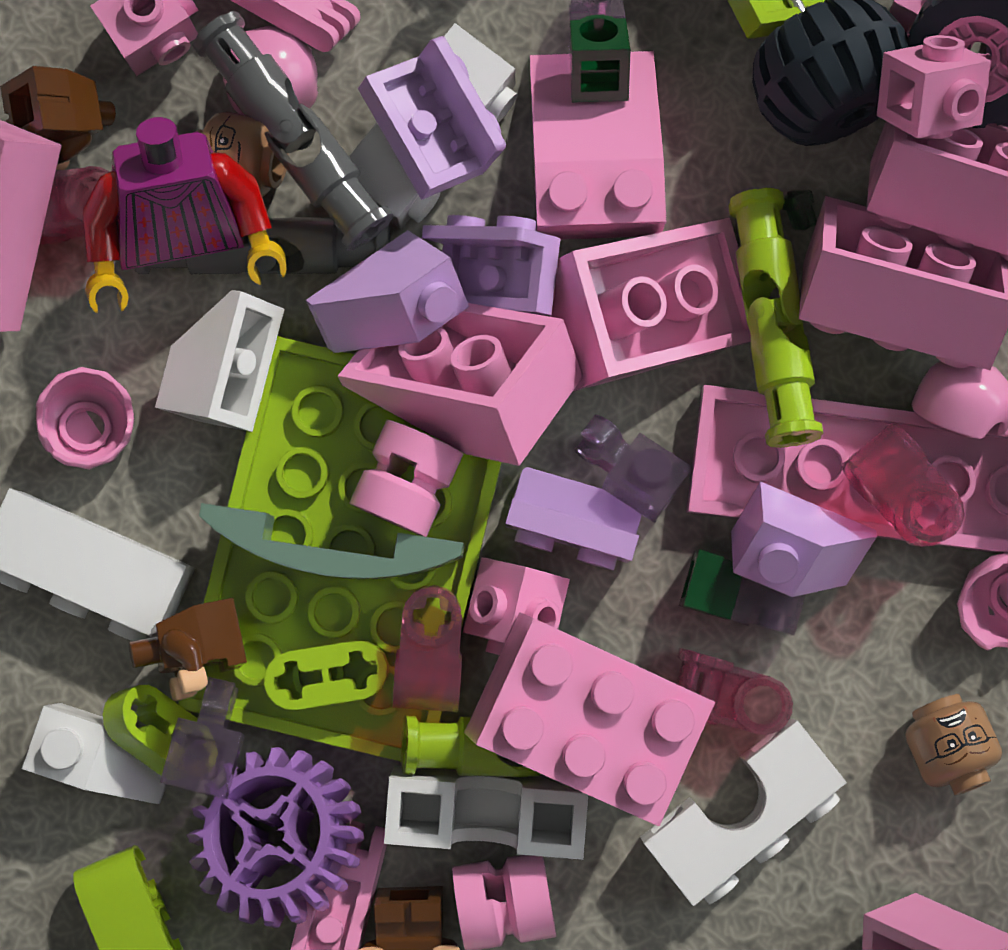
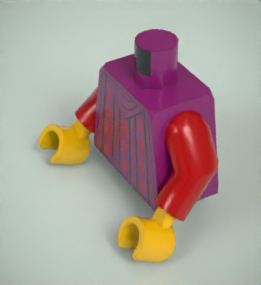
M153 117L143 121L136 129L138 142L120 145L112 152V171L99 177L83 207L87 262H94L95 274L90 276L86 283L85 292L90 307L95 313H98V306L95 300L96 294L104 286H113L118 289L117 299L121 311H124L128 305L129 296L122 279L114 271V261L120 260L122 270H128L244 248L242 237L248 236L251 248L247 256L248 275L253 282L261 285L260 273L255 262L262 256H271L278 261L282 278L287 270L284 250L279 244L269 240L266 230L272 228L255 177L228 154L213 153L206 135L199 132L178 135L175 123L168 118Z

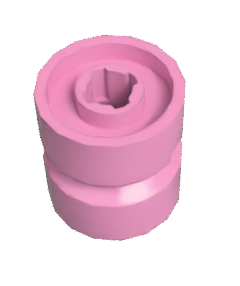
M386 420L372 451L378 464L375 469L363 471L349 504L410 532L427 537L441 506L435 493L437 489L450 486L463 453L418 430ZM409 465L415 467L412 483L401 479V475L407 471Z
M519 855L507 857L501 869H495L489 861L454 866L452 868L457 912L465 950L500 947L506 935L511 934L520 943L556 937L543 856Z

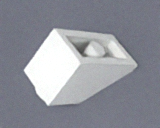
M231 290L171 345L155 408L203 423L253 432L284 309L242 291Z
M63 703L43 706L22 767L23 770L83 790L154 804H160L168 779L163 778L115 744L104 728L102 716Z

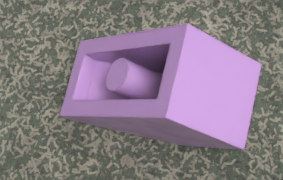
M408 230L306 299L326 346L333 353L420 342L469 307L451 258Z
M760 481L731 531L733 573L791 597L845 586L877 538V533L873 528Z

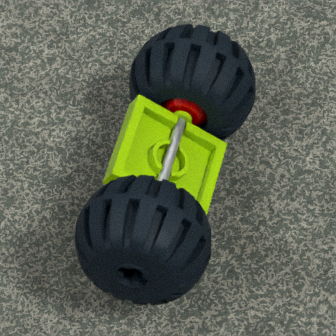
M727 0L747 39L768 36L756 52L753 62L752 83L761 114L777 132L796 144L815 146L847 137L878 120L877 108L883 53L908 48L907 33L886 7L874 0Z

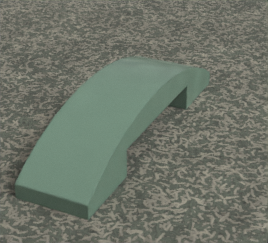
M201 503L199 516L215 531L257 556L293 569L329 577L386 579L419 574L443 567L463 558L465 546L463 542L397 533L394 558L391 559L272 541L275 516L264 512Z

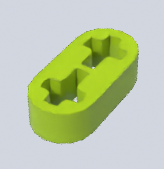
M350 641L288 651L278 655L269 663L264 674V687L268 697L274 704L287 710H300L362 700L375 695L384 687L389 676V663L385 653L377 645L368 641ZM362 651L365 661H375L377 665V673L367 677V687L363 689L356 687V682L353 678L332 679L331 668L350 664L352 661L351 652ZM297 661V666L302 672L322 671L323 682L302 687V698L293 699L290 689H280L278 685V676L288 673V662Z
M136 685L115 692L106 701L103 710V725L108 736L115 744L163 778L170 781H181L202 776L211 769L216 757V744L211 730L202 721L157 688L150 685ZM135 704L138 706L136 713L131 710V706ZM137 719L146 726L137 728L135 726ZM183 739V745H179L175 740ZM186 754L188 756V761L184 762L183 758Z

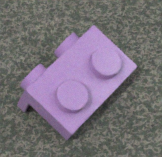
M444 36L430 40L418 57L366 76L358 87L359 92L421 200L482 175L506 148V143L501 135V129L496 117L485 108L469 80L466 65L459 56L454 54Z
M448 215L446 226L423 225L422 239L443 244L442 252L451 258L468 303L537 315L552 314L560 238L535 231V220L516 216H498L496 226H485V220L481 218Z
M527 467L522 470L505 525L506 528L517 530L514 540L517 543L552 552L554 542L579 549L576 560L614 570L617 560L628 563L633 559L639 535H636L644 509V503L632 497Z

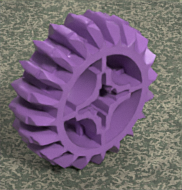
M280 747L271 748L266 761L260 754L254 751L246 753L245 772L231 763L223 765L224 776L228 783L224 787L213 782L204 784L207 794L213 797L214 800L209 808L202 805L192 808L193 815L204 820L205 823L203 829L194 830L186 835L190 843L204 847L203 851L196 854L189 861L193 869L209 871L199 885L202 891L210 895L219 893L216 905L221 911L231 913L238 909L239 920L252 925L261 916L264 925L272 928L280 927L285 913L291 922L297 924L305 922L307 917L306 901L316 910L323 912L329 909V899L324 889L327 886L339 892H344L348 889L346 880L337 874L342 864L349 868H357L360 865V859L347 852L346 848L347 844H356L364 839V832L362 830L346 826V823L356 819L361 814L358 804L353 801H343L351 789L348 782L342 778L331 780L334 768L325 761H320L313 765L312 756L302 750L296 751L289 759L287 751ZM279 787H294L288 797L281 795L268 808L256 809L250 805L255 798L269 790ZM314 806L317 808L320 819V838L316 851L309 845L307 839V829L315 817L311 812ZM259 821L273 828L275 826L280 828L278 831L285 833L283 841L294 849V853L280 846H273L272 844L274 843L268 840L269 832L258 824ZM238 824L242 828L244 841L239 854L235 858L233 841ZM291 863L303 870L299 876L287 884L271 889H256L264 876L271 878L280 866Z

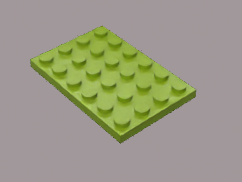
M277 336L253 432L246 431L228 507L264 512L275 516L272 541L393 559L397 533L420 535L349 504L363 471L375 469L378 464L372 451L386 420L403 424L437 440L439 439L342 386L338 375L355 354L347 352L333 353L326 347ZM463 453L450 486L437 489L435 496L441 506L427 537L463 542L465 546L463 558L427 572L386 579L329 577L274 563L247 551L223 535H220L204 603L228 598L234 599L247 663L239 669L220 673L218 665L204 666L208 680L206 687L198 691L191 698L179 700L178 704L188 711L401 762V734L404 716L415 715L418 722L440 723L502 462ZM409 465L407 471L401 475V479L412 483L415 467ZM350 641H368L377 645L385 653L389 663V676L384 687L375 695L362 700L300 710H287L275 705L268 697L264 687V674L269 663L278 655L288 651ZM362 651L351 652L352 661L350 664L331 668L333 680L353 678L356 682V687L362 689L367 687V677L377 673L376 662L365 661ZM297 661L288 662V673L278 676L279 688L290 689L293 699L302 698V687L323 682L321 670L302 672L297 666Z

